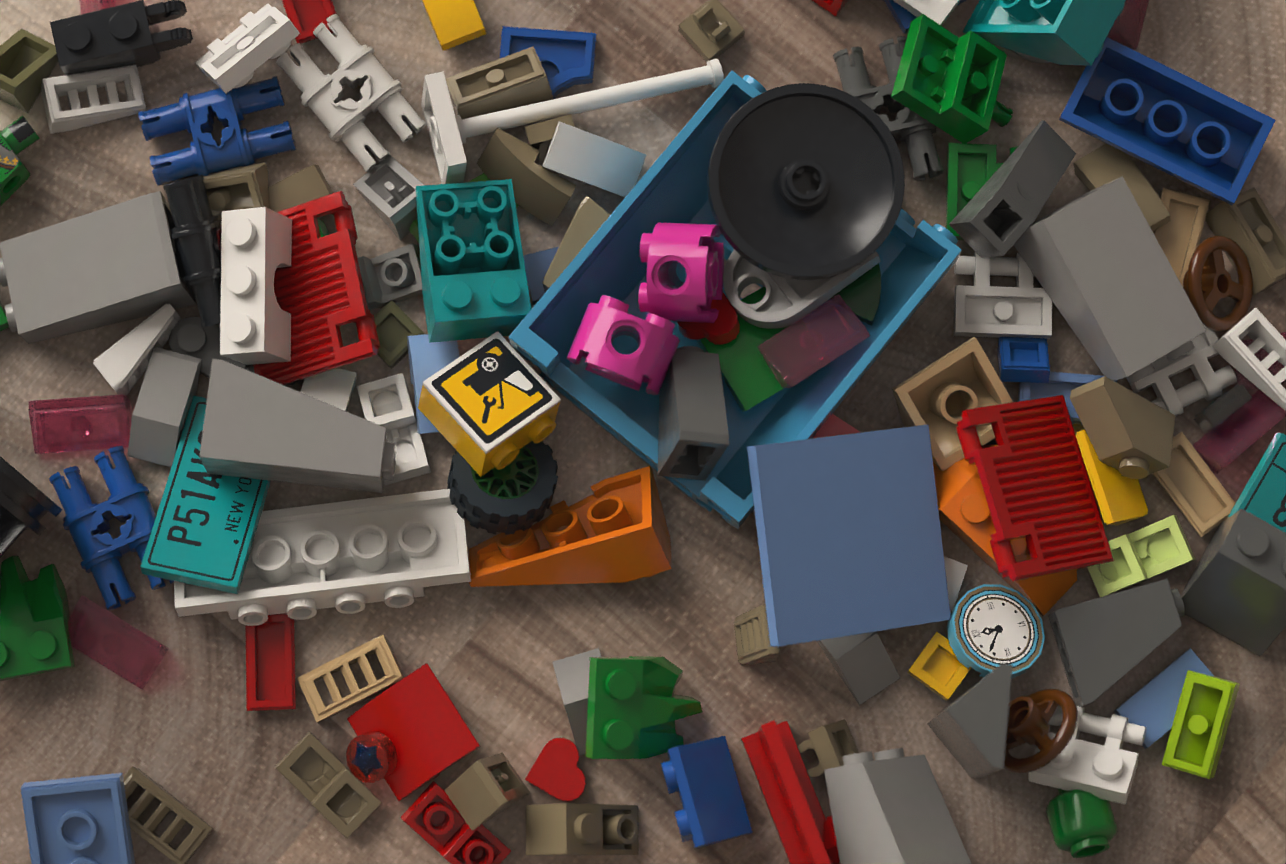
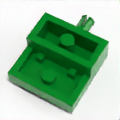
M922 14L911 21L891 98L963 144H966L987 132L991 120L1004 127L1012 118L1013 110L996 100L1007 54L973 31L959 38Z

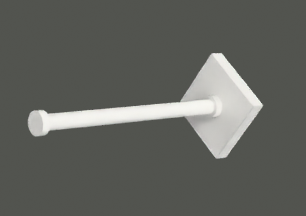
M713 59L707 61V66L461 119L460 115L454 114L443 71L425 75L421 106L427 123L441 183H464L467 160L463 144L466 143V138L495 132L497 127L501 130L510 129L569 114H578L710 84L713 88H717L724 80L720 61Z

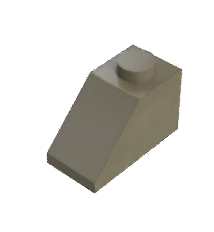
M1106 376L1071 390L1070 400L1100 461L1118 470L1122 476L1135 480L1146 478L1149 474L1170 467L1176 415Z

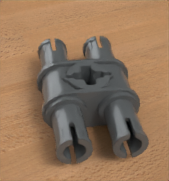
M897 37L898 43L895 45L893 38L879 44L890 82L879 87L873 86L870 83L862 47H851L852 54L849 55L847 48L836 52L833 58L837 65L843 91L869 106L886 124L895 141L906 142L914 172V180H925V174L929 175V179L941 175L944 171L940 164L933 138L937 126L891 98L907 37ZM882 106H888L890 113L898 112L894 121H889L885 114L879 115Z

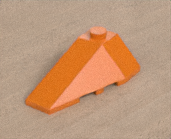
M647 466L604 479L590 486L593 492L592 495L568 507L564 500L551 506L552 514L532 525L531 528L525 531L518 530L514 534L509 535L499 533L470 548V586L623 583L643 577H652L660 572L672 569L671 538L651 467Z

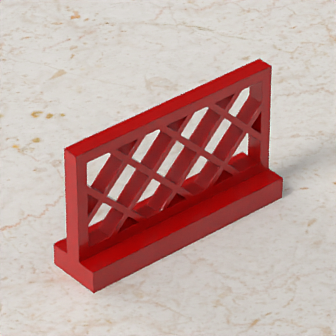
M775 720L760 725L758 732L741 738V741L789 864H835L825 849V816L788 722L784 721L776 724Z

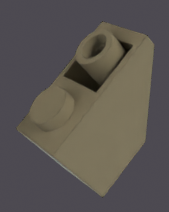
M583 803L526 805V855H639L638 805Z

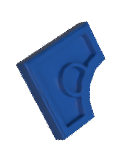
M502 26L500 58L534 46L546 73L553 99H555L559 93L574 85L593 83L597 37L596 33Z

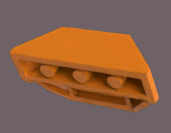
M997 444L983 445L982 448L997 446ZM965 458L944 471H940L933 462L940 521L1014 590L1019 591L1033 603L1036 610L1044 616L1077 581V569L1013 582L1009 577L1003 578L1002 574L998 572L989 542L991 540L990 535L996 533L976 464L969 465L968 461H965ZM1025 537L1010 540L1016 562L1031 559Z

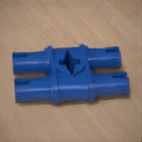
M277 76L231 89L228 93H225L220 88L191 96L188 93H184L182 97H179L178 103L147 111H139V120L143 122L141 128L146 141L187 130L189 134L192 133L193 142H190L191 147L158 156H150V164L154 167L152 172L157 186L194 175L207 176L215 172L256 164V159L290 150L295 151L296 145L292 138L293 133L289 121L250 132L243 128L241 120H245L244 115L277 106H285ZM215 116L224 127L221 131L220 146L211 135L214 130Z
M123 446L108 449L116 466L115 468H113L109 457L105 455L104 451L94 457L95 464L98 465L111 494L105 502L93 504L78 466L63 469L70 483V489L60 472L55 473L49 478L65 511L66 516L63 518V527L65 530H69L81 556V568L85 569L87 573L92 572L106 603L105 607L107 610L122 607L114 590L115 587L125 604L136 599V595L129 585L119 560L122 558V555L131 551L137 552L142 563L156 518L155 511L147 496L149 489L143 483H137L124 454ZM115 517L121 523H125L120 527L121 535L118 538L112 537L109 533H104L110 529L109 520ZM147 575L152 590L166 586L163 578Z

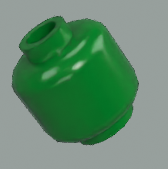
M1057 789L1059 795L1051 799L1046 806L1047 817L1057 847L1060 850L1071 852L1074 858L1090 857L1106 851L1110 847L1109 841L1117 833V825L1110 801L1100 799L1092 793L1083 790L1067 791Z

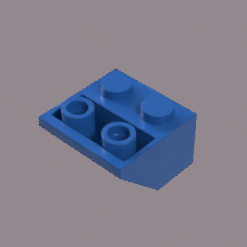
M717 737L668 749L669 761L661 763V768L668 793L678 792L683 807L682 810L675 811L674 813L682 842L692 840L694 850L751 834L752 828L726 737Z

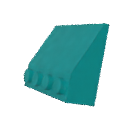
M979 0L963 33L966 34L973 31L993 45L1055 64L1092 66L1095 58L1101 53L1104 41L1116 18L1123 11L1126 0Z

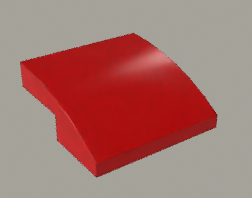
M427 663L395 683L347 718L398 801L403 800L440 776L441 772L481 747Z

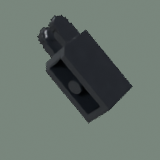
M140 0L50 22L60 68L65 75L132 65L140 67L155 63L161 59L160 52L182 47L193 40L191 29L186 27L155 33L154 24L185 16V12H187L185 2L172 0L146 6L144 1Z

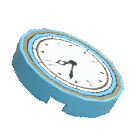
M983 584L967 591L953 607L951 620H948L947 623L949 645L958 661L967 669L971 666L975 671L980 672L979 676L981 677L987 676L1002 663L1013 664L1011 679L1024 674L1041 655L1045 641L1043 621L1033 603L1019 591L1001 584Z

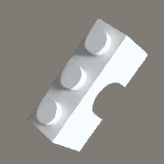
M267 207L222 211L220 355L246 365L291 361V314L283 311L278 305L274 292V275L276 268L291 267L292 219Z

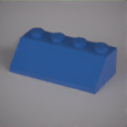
M1106 37L1103 49L1095 58L1092 66L1086 65L1059 118L1060 121L1232 206L1276 121Z

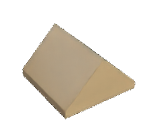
M975 337L892 388L905 427L929 425L932 458L940 471H944L955 462L964 458L956 427H958L957 422L962 420L961 414L963 410L1013 403ZM991 424L976 428L982 446L995 438Z

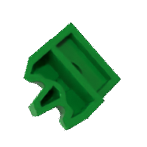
M11 556L1 562V575L3 578L1 579L0 681L75 667L68 627L71 617L67 593L55 565L51 564L41 568L38 578L30 580L19 556Z
M590 657L585 757L591 759H645L666 753L670 748L684 745L683 736L676 733L675 720L699 714L703 711L700 701L693 697L674 694L675 687L681 679L683 670L665 657Z

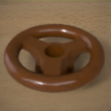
M1225 236L1207 238L1196 248L1183 280V289L1202 324L1213 331H1229L1246 316L1253 294V278L1247 256L1234 240ZM1222 251L1227 253L1232 259L1237 271L1238 283L1232 281L1229 272L1225 270ZM1229 297L1236 301L1233 310L1227 316L1217 317L1212 313L1220 298Z
M1043 689L1028 696L1018 697L1009 703L1003 764L1005 770L1012 773H1028L1038 770L1053 761L1065 749L1075 732L1078 719L1077 706L1069 694L1058 689ZM1059 705L1063 712L1062 723L1055 737L1051 739L1048 735L1050 730L1049 721ZM1025 743L1036 745L1040 750L1030 757L1021 759L1014 758L1009 753L1010 749Z

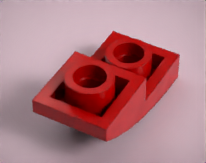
M435 781L425 789L400 817L450 864H501L511 852L484 825L472 831L446 792Z

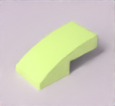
M1172 515L1130 534H1124L1108 541L1114 561L1087 568L1099 596L1103 597L1196 559L1177 515Z

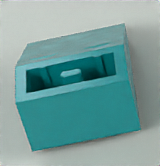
M512 179L416 186L422 292L429 343L488 338L497 331L502 336H509L531 310Z

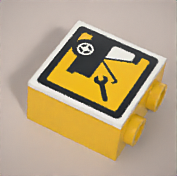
M497 331L423 381L418 409L481 477L494 467L501 470L508 466L519 454V449L529 442L533 441L537 444L546 439L557 425L555 420L561 399Z

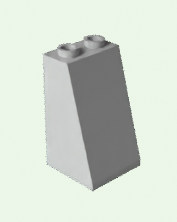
M1123 176L1083 194L1033 222L1013 244L1103 375L1113 381L1126 378L1129 384L1148 376L1155 371L1152 362L1165 355L1168 361H1171L1195 348L1191 340L1206 332L1204 325Z
M161 191L137 197L0 242L2 258H0V283L2 287L8 286L12 303L5 305V312L12 333L18 332L20 337L28 344L149 316L166 303L167 305L170 303L174 309L195 305L192 285L187 286L186 281L183 282L182 276L185 274L176 257L175 239H171L170 236L172 234L171 229L176 227L170 205Z
M212 359L199 456L208 474L383 493L384 480L393 481L396 464L395 443L388 442L385 427L224 360Z
M903 748L875 752V760H873L872 751L842 756L844 766L824 770L840 864H971L925 755L905 757Z

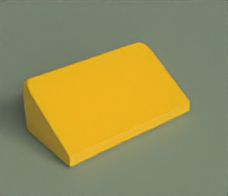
M1086 431L1076 432L1077 435L1075 436L1104 523L1117 526L1146 516L1148 514V507L1139 480L1126 478L1115 468L1100 461Z

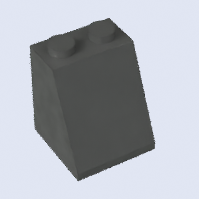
M1240 509L1219 524L1181 593L1185 615L1252 653L1261 656L1286 627V533L1243 509Z

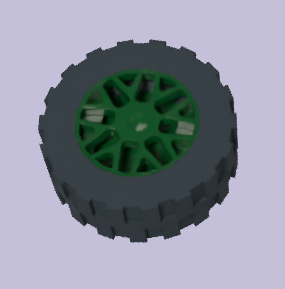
M531 441L519 449V454L508 466L501 470L494 467L481 477L456 450L455 455L453 454L449 471L448 489H450V501L452 505L455 504L457 513L462 519L466 518L471 526L477 529H485L487 533L491 534L501 532L509 535L514 534L518 530L525 531L531 528L534 522H539L544 517L546 509L549 510L557 485L558 476H556L558 465L557 461L553 459V451L549 445H545L543 441L537 444Z

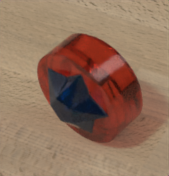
M369 731L355 737L349 743L346 751V760L351 773L357 779L365 783H375L392 774L397 764V753L392 741L386 735L377 731Z

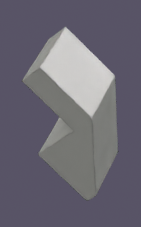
M154 348L132 414L127 456L172 467L183 432L185 417L189 412L193 396H197L201 367L200 358Z

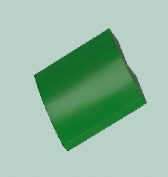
M763 286L741 299V301L746 304L758 303L765 296L766 288ZM737 314L740 331L731 342L714 344L706 338L696 340L704 352L719 354L721 376L742 412L749 410L828 362L802 319L786 327L768 329L754 326Z

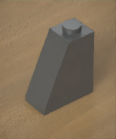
M683 346L677 348L659 394L658 476L706 481L729 445L719 354L707 353L695 346Z
M1168 579L1060 608L1048 615L1076 706L1085 707L1093 703L1182 626L1180 617L1185 616L1183 600L1177 588H1170Z

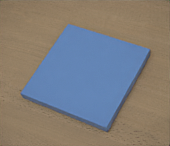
M929 425L747 446L770 646L780 647L951 620Z

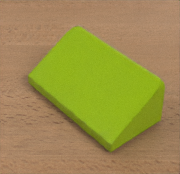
M1187 670L1161 765L1207 779L1214 778L1240 683Z

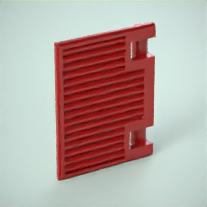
M338 191L277 212L292 219L291 267L276 268L274 275V292L278 305L283 311L291 314V361L253 364L255 374L281 385H286L376 356L379 353L380 343L374 314L368 310L355 248L358 236L352 207L345 200L343 191ZM332 214L337 232L321 237L317 218ZM353 322L356 324L359 342L343 346L340 326Z
M1063 395L962 411V420L957 422L958 427H956L965 461H968L969 465L976 464L996 531V533L990 535L991 540L989 542L998 572L1002 574L1003 578L1009 577L1013 582L1114 561ZM991 424L997 446L982 448L976 428ZM1025 537L1031 559L1016 562L1010 540Z

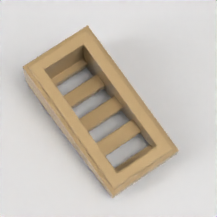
M383 634L298 677L297 680L316 722L319 723L381 694L403 679L404 675L387 638ZM375 653L386 675L377 680L367 658ZM356 662L359 663L369 684L361 689L350 665ZM341 670L351 694L342 697L332 675ZM322 678L334 703L326 707L314 683Z

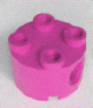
M658 222L654 227L653 233L642 234L640 260L642 263H647V283L642 282L639 288L638 304L640 312H650V314L676 322H715L719 310L710 309L712 300H722L724 245L713 240L714 237H719L722 234L718 225ZM678 262L686 270L687 277L685 283L677 276L676 267Z
M606 295L601 296L598 304L589 303L567 359L579 365L583 357L586 359L585 362H587L585 370L637 391L640 390L642 382L647 383L646 392L651 395H658L680 342L679 338L673 335L675 324L648 313L645 320L628 314V304ZM622 335L631 336L636 340L639 347L632 354H620L613 348V340Z

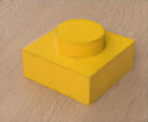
M936 631L907 673L947 701L972 667L970 666L967 669L959 662L949 645V640Z

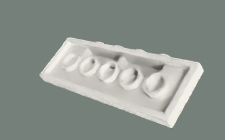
M450 489L262 511L238 594L174 581L175 609L178 617L228 611L231 620L238 619L243 625L256 626L265 623L268 620V615L287 613L288 617L292 619L305 620L314 617L317 613L316 609L336 607V610L340 613L354 614L364 610L365 603L385 601V604L392 608L407 607L414 602L415 597L425 596L424 587L471 582L466 519H462L457 513L455 504L452 505L449 498Z

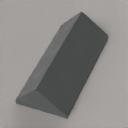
M1002 663L927 723L971 778L982 779L1003 769L1013 664Z

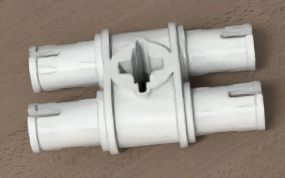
M333 14L326 21L328 22L327 26L337 37L333 36L323 22L313 31V34L320 39L338 61V70L331 75H324L303 50L300 43L289 48L291 56L300 66H297L286 52L276 60L278 66H281L303 93L300 97L302 99L301 103L305 107L309 106L330 131L329 137L332 140L335 139L336 142L342 140L364 167L365 172H369L376 166V161L366 149L370 150L379 163L389 156L390 152L381 145L363 123L367 114L371 111H379L403 143L413 138L412 130L403 120H406L416 134L427 123L419 117L401 95V82L399 80L394 81L373 55V48L368 47L366 44L361 46L341 22L340 17L337 14ZM346 84L351 88H356L358 85L362 86L359 90L361 100L355 102L353 99L348 98L342 101L341 99L344 96L342 86Z

